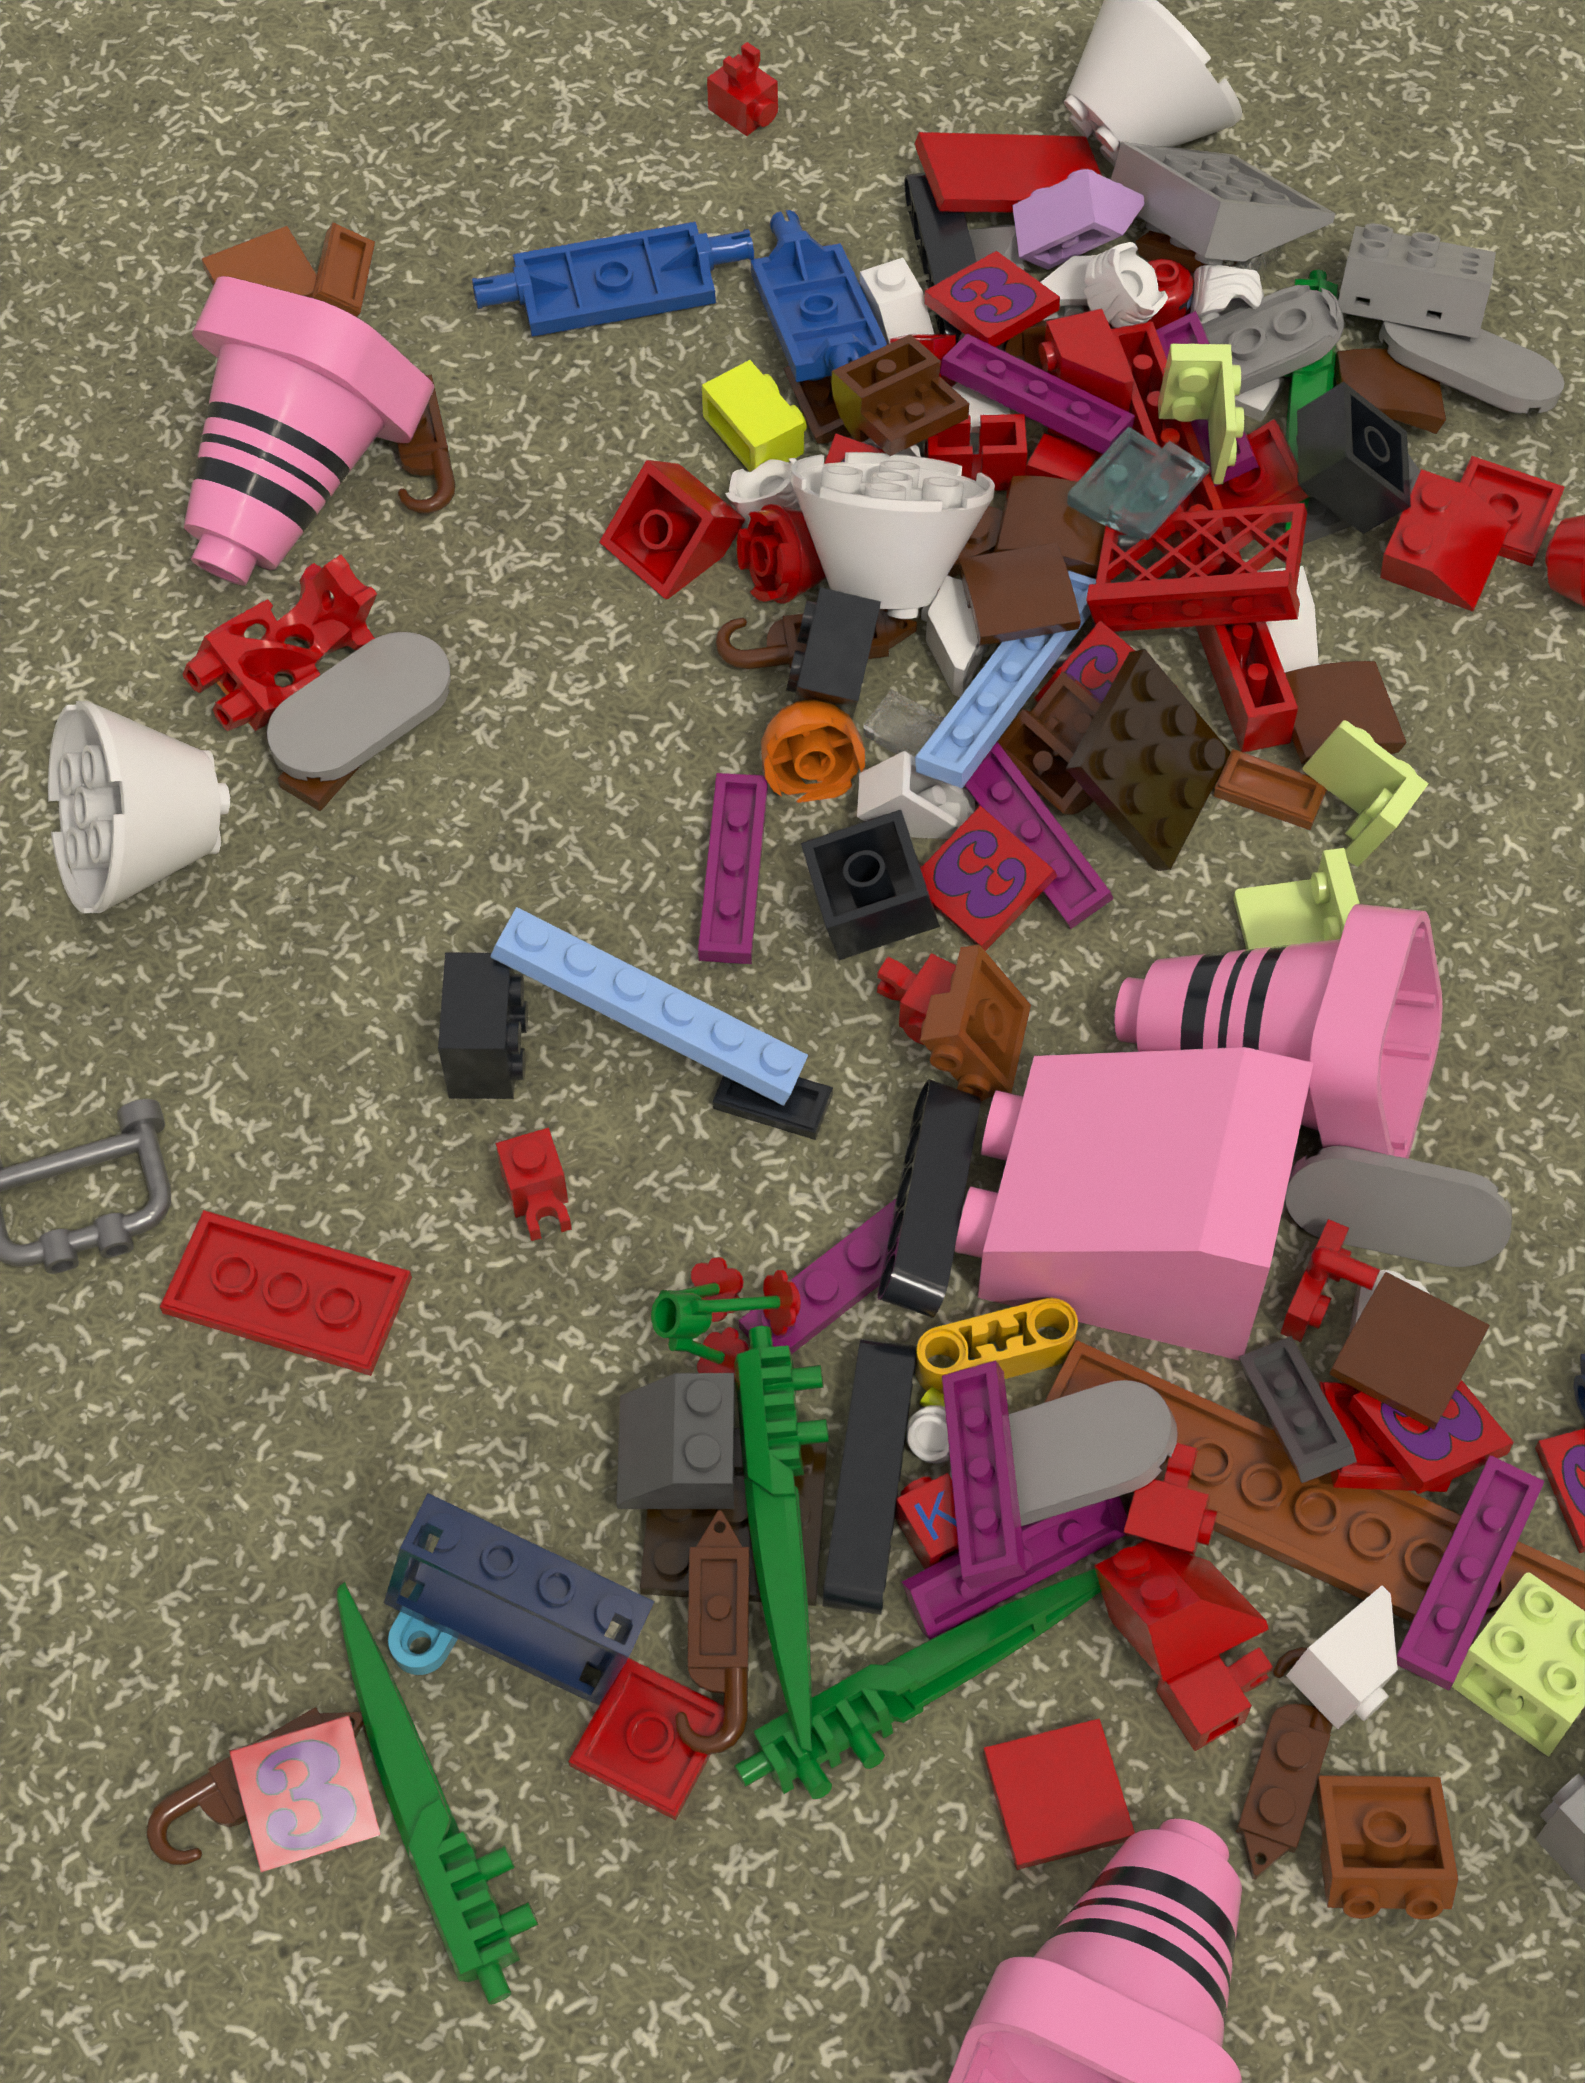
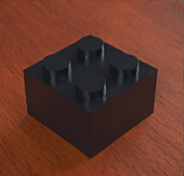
M1345 382L1340 383L1297 410L1298 434L1296 441L1298 445L1299 467L1297 479L1299 486L1308 496L1318 499L1331 509L1340 520L1347 521L1362 534L1411 507L1407 431Z
M820 587L817 603L806 601L797 642L807 644L805 652L795 650L786 691L796 693L794 703L812 699L829 702L849 714L850 718L853 719L859 701L881 601Z
M902 810L801 843L823 920L839 960L940 927Z
M445 952L438 1051L449 1099H514L515 1080L525 1079L526 1057L525 1048H521V1033H527L528 1002L524 1001L523 974H514L513 968L491 958L492 953Z

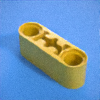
M1046 1298L931 1328L920 1337L917 1344L915 1366L917 1381L926 1391L933 1387L944 1394L942 1375L991 1361H997L1004 1371L1005 1379L1060 1365L1066 1361L1075 1343L1078 1327L1076 1312L1063 1300ZM1043 1327H1054L1060 1330L1064 1336L1059 1339L1050 1340L1042 1337L1037 1330ZM1018 1333H1023V1334H1024V1340H1023V1335L1018 1336ZM989 1342H996V1344H997V1346H998L999 1349H1005V1350H1004V1351H996V1348H995V1346H994L993 1344H987V1343H989ZM968 1347L970 1348V1358L974 1357V1360H968ZM935 1355H946L952 1358L955 1364L948 1368H937L931 1365L928 1359Z

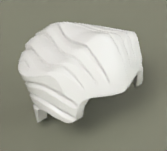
M1133 242L1117 245L1094 256L1089 261L1086 270L1085 284L1087 286L1084 288V292L1088 299L1087 304L1091 311L1102 308L1108 323H1111L1114 328L1148 322L1168 299L1165 291L1160 292L1158 290L1154 268L1136 255L1138 248Z
M1223 265L1199 266L1194 272L1190 313L1196 311L1203 324L1247 304L1253 309H1257L1264 297L1258 272Z
M789 458L790 463L770 459L760 464L751 472H747L744 469L733 472L729 492L725 494L732 508L746 519L742 525L743 529L748 528L751 518L748 514L753 511H759L767 504H775L802 511L790 480L791 466L797 461L795 458Z

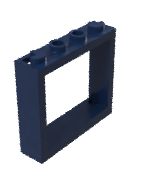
M427 1493L399 1549L384 1604L597 1705H600L628 1660L655 1602ZM434 1535L440 1539L434 1552L431 1553L428 1550ZM408 1580L424 1586L417 1602L400 1595L405 1582H408ZM611 1621L618 1623L619 1626L612 1638L604 1636ZM586 1664L601 1671V1676L595 1688L579 1681Z

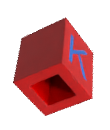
M948 1473L934 1480L929 1476H925L908 1484L901 1491V1496L896 1498L895 1519L925 1570L959 1552L953 1484Z

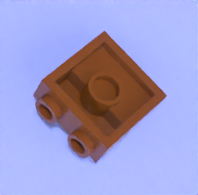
M979 944L961 947L956 969L951 977L950 992L931 995L926 1019L922 1023L920 1041L931 1052V1065L939 1070L949 1072L958 1081L957 1089L981 1098V1101L993 1097L996 1090L1012 1094L1031 1004Z
M1318 1776L1316 1796L1323 1839L1320 1859L1327 1908H1343L1346 1915L1357 1919L1372 1917L1381 1908L1406 1909L1407 1914L1415 1919H1431L1438 1916L1443 1909H1452L1458 1883V1874L1441 1777Z

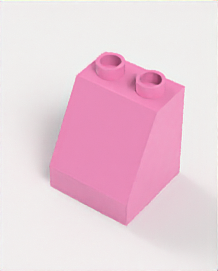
M1246 1047L1034 1056L1024 1096L996 1090L989 1110L981 1155L1006 1161L999 1192L996 1193L970 1186L962 1211L955 1252L982 1258L978 1298L1014 1307L1046 1298H1056L1067 1302L1074 1309L1078 1322L1239 1360V1356L1245 1354L1270 1270L1314 1063Z

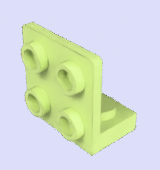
M1171 344L1158 400L1159 419H1176L1182 422L1208 419L1212 480L1214 484H1223L1227 466H1235L1237 453L1236 438H1242L1244 431L1243 407H1235V396H1239L1241 388L1240 365H1232L1231 344Z
M1343 720L1302 768L1306 774L1359 814L1345 832L1352 839L1345 848L1347 860L1357 867L1397 828L1429 784L1418 776L1408 763L1396 759L1375 743L1370 734L1361 728L1353 726L1346 720Z
M1344 848L1324 850L1318 872H1313L1309 880L1237 889L1234 894V903L1246 949L1341 939L1352 907L1359 904Z
M1525 1573L1469 1648L1452 1687L1549 1757L1585 1706V1611L1533 1574Z

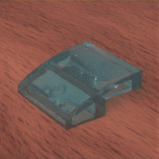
M1128 427L1068 492L1067 504L1109 528L1148 540L1209 473L1210 466L1171 441L1161 448Z

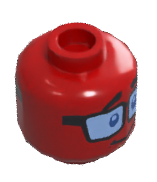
M1171 259L1148 261L1155 270L1158 290L1160 292L1165 291L1168 296L1163 307L1148 321H1153L1156 330L1188 315L1191 309L1194 280L1186 267Z

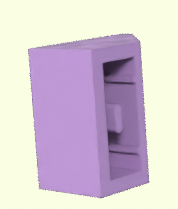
M1089 169L1074 171L1068 175L1066 180L1058 184L1033 191L1030 197L1012 205L1019 258L1048 270L1066 262L1072 256H1079L1122 236L1144 206V195Z

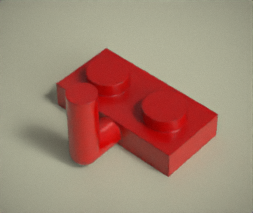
M1329 1219L1327 1220L1288 1308L1280 1334L1287 1337L1292 1336L1294 1340L1302 1342L1309 1325L1317 1329L1320 1328L1332 1299L1323 1295L1329 1279L1340 1282L1342 1278L1372 1291L1380 1269L1351 1258L1352 1251L1343 1248L1349 1227Z

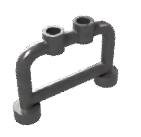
M140 1099L122 1106L117 1112L122 1133L120 1135L3 1168L0 1156V1192L138 1152L149 1191L147 1205L135 1213L128 1215L122 1213L106 1214L96 1219L93 1225L73 1231L67 1229L52 1230L41 1235L38 1241L23 1245L15 1244L10 1240L0 1204V1261L16 1267L33 1266L44 1262L47 1273L57 1274L74 1269L79 1265L77 1252L98 1246L100 1254L104 1258H112L131 1252L134 1248L131 1237L156 1227L166 1217L171 1205V1187L156 1134L165 1127L160 1103L153 1099Z

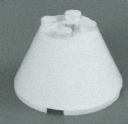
M1104 0L1066 94L1067 98L1064 100L1065 106L1072 113L1069 117L1071 124L1082 136L1088 138L1092 134L1103 144L1100 147V151L1113 166H1115L1121 142L1175 147L1234 126L1242 118V109L1227 79L1224 78L1218 84L1206 68L1205 64L1211 59L1209 54L1192 34L1157 0Z
M846 452L845 462L824 464V455L822 454L806 457L792 464L790 473L793 489L830 589L881 601L880 609H888L887 614L889 616L901 619L916 618L918 616V608L932 602L994 496V482L982 473H977L976 481L961 476L962 466L950 462L901 454L889 456L886 453Z
M76 701V705H66L60 713L54 729L50 750L48 802L58 801L61 832H51L62 883L71 902L80 912H104L203 856L219 852L221 846L219 831L220 815L229 812L230 794L226 783H218L214 758L211 751L197 749L89 701Z

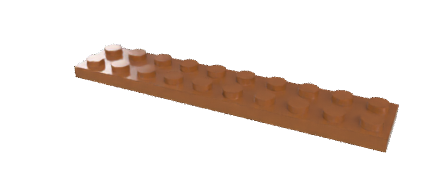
M1078 1340L1075 1341L1044 1403L1113 1381H1135L1151 1387L1163 1398L1175 1418L1177 1424V1443L1197 1448L1198 1455L1188 1489L1209 1494L1210 1502L1208 1509L1218 1511L1214 1531L1362 1600H1365L1380 1586H1383L1391 1594L1392 1613L1412 1623L1461 1518L1460 1514L1409 1491L1333 1488L1330 1472L1301 1483L1273 1429ZM1169 1455L1159 1466L1162 1471L1155 1479L1164 1481ZM1518 1541L1471 1645L1525 1573L1533 1574L1585 1611V1571Z

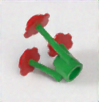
M715 1257L709 1263L701 1262L692 1268L691 1280L695 1287L678 1291H660L652 1306L651 1322L658 1336L669 1339L668 1346L671 1351L689 1352L701 1357L697 1363L698 1373H734V1382H736L734 1368L736 1356L749 1350L746 1341L739 1339L738 1331L728 1327L722 1334L712 1332L706 1337L703 1344L693 1341V1339L705 1333L709 1329L711 1322H719L725 1319L727 1313L747 1310H763L765 1318L770 1320L772 1332L776 1336H783L786 1334L788 1327L795 1325L801 1306L800 1294L794 1282L788 1281L786 1271L776 1270L774 1275H768L764 1279V1297L740 1298L737 1294L741 1292L744 1283L741 1273L735 1268H727V1263L723 1258Z

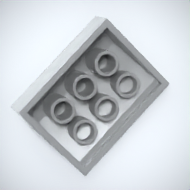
M1121 142L1111 177L1112 181L1144 195L1145 204L1135 218L1145 220V227L1147 229L1169 235L1172 245L1193 250L1196 252V260L1213 266L1222 265L1223 260L1246 261L1333 223L1336 214L1234 154Z

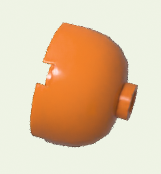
M815 699L804 700L782 708L771 719L761 739L762 767L765 779L772 790L781 797V791L787 795L806 793L796 801L797 803L836 798L845 794L852 787L851 779L857 774L859 768L862 772L865 767V748L859 731L849 714L829 702ZM801 777L807 780H817L820 783L805 784Z

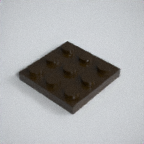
M1146 649L1129 652L1066 770L1148 864L1155 870L1164 871L1171 870L1231 752Z
M735 1428L734 1509H647L640 1580L641 1594L689 1598V1547H696L717 1511L721 1510L742 1547H749V1602H761L748 1520L740 1428ZM828 1442L801 1445L804 1475L794 1476L795 1486L799 1490L807 1597L808 1605L816 1606ZM718 1524L714 1530L717 1533H722L725 1530V1526Z

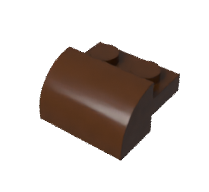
M911 334L832 371L831 384L834 401L849 433L859 442L871 439L889 456L968 419L970 403L939 376L941 361Z
M1064 671L1061 672L1032 711L1022 709L997 742L1028 783L1063 814L1073 815L1081 812L1094 801L1066 770V767L1102 701L1071 674Z

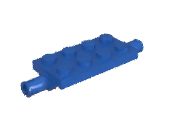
M786 210V216L789 221H785L780 211L774 214L770 220V228L777 239V246L768 257L750 260L751 276L796 382L821 380L826 376H832L833 370L888 344L841 243L821 246L807 231H803L798 215L794 211Z
M696 222L517 253L513 254V272L478 279L472 278L475 301H477V309L519 301V304L525 307L532 337L715 304V287L711 277L714 265L754 259L752 238L749 237V229L708 237L707 233L699 234Z

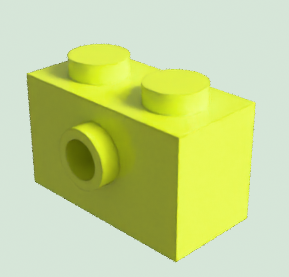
M751 360L702 384L703 417L749 472L770 459L789 462V458H797L804 454V432L807 429L803 414L797 406H790L784 400L773 378L769 374L763 375Z

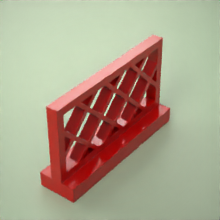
M1296 503L1107 519L1096 584L1089 585L1086 598L1095 625L1102 621L1113 632L1298 620L1300 601L1297 595V585L1307 519L1305 504ZM1292 522L1291 528L1275 541L1263 533L1275 523ZM1238 526L1242 529L1240 533L1224 545L1213 537L1225 527ZM1189 530L1192 533L1189 538L1175 548L1164 541L1175 531ZM1140 534L1144 537L1126 552L1117 546L1119 535ZM1252 540H1256L1264 549L1249 561L1245 562L1235 554ZM1205 543L1215 552L1195 566L1186 557ZM1156 547L1165 556L1146 570L1136 561ZM1276 557L1286 564L1283 571L1257 572ZM1225 561L1237 569L1232 574L1207 576ZM1176 564L1187 572L1181 578L1158 580ZM1127 568L1138 576L1131 582L1111 583V580Z

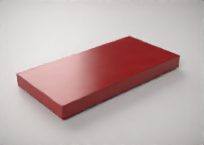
M919 132L914 143L939 211L1013 212L1012 205L1030 197V194L1037 189L1051 187L1066 180L1068 175L1074 171L1089 169L1102 176L1086 136Z
M203 1210L162 1300L160 1309L166 1315L372 1376L412 1276L409 1270Z

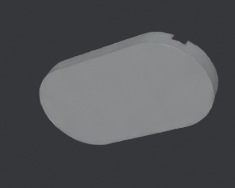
M1309 285L1290 286L1263 297L1257 309H1253L1247 304L1202 324L1210 344H1231L1232 365H1240L1241 367L1240 394L1307 366L1332 350L1342 335L1344 318L1336 297L1330 291L1320 288L1321 292L1311 290Z
M1430 310L1427 311V314L1441 316L1442 314L1441 312ZM1383 321L1379 332L1381 344L1386 342L1389 345L1387 352L1401 365L1509 412L1528 413L1529 408H1539L1538 413L1547 412L1556 406L1564 388L1562 374L1548 359L1483 329H1480L1478 338Z
M411 632L389 633L371 640L288 697L275 709L267 727L268 744L274 761L288 775L306 781L307 777H320L321 781L335 780L352 772L442 707L449 694L451 682L450 665L445 652L430 638Z
M1331 1146L1319 1149L1318 1155L1312 1156L1307 1160L1306 1155L1297 1161L1290 1172L1285 1195L1287 1209L1291 1217L1301 1228L1320 1238L1329 1219L1349 1227L1344 1242L1345 1245L1443 1266L1466 1267L1483 1263L1495 1257L1506 1246L1511 1235L1512 1208L1507 1198L1505 1201L1498 1194V1187L1489 1179L1472 1172L1349 1146Z
M1113 1381L1009 1414L1021 1526L1133 1492L1152 1482L1162 1471L1159 1466L1165 1461L1167 1455L1171 1458L1177 1444V1424L1175 1418L1158 1392L1145 1384L1135 1381Z

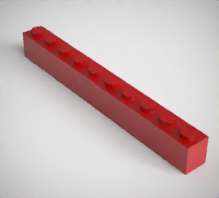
M1153 321L1111 329L1134 380L1130 413L1135 415L1132 430L1127 435V440L1154 514L1223 509L1191 422H1182L1176 419H1159L1158 400L1167 358ZM1225 527L1213 537L1224 545L1234 536L1231 528ZM1189 530L1175 531L1164 541L1175 548L1189 538L1192 533ZM1204 543L1189 554L1186 559L1197 566L1215 551ZM1239 551L1235 553L1238 557L1242 559ZM1225 561L1207 576L1232 574L1237 569ZM1177 564L1174 566L1178 578L1187 573ZM1266 622L1195 626L1240 751L1245 753L1289 744L1292 738L1298 706Z

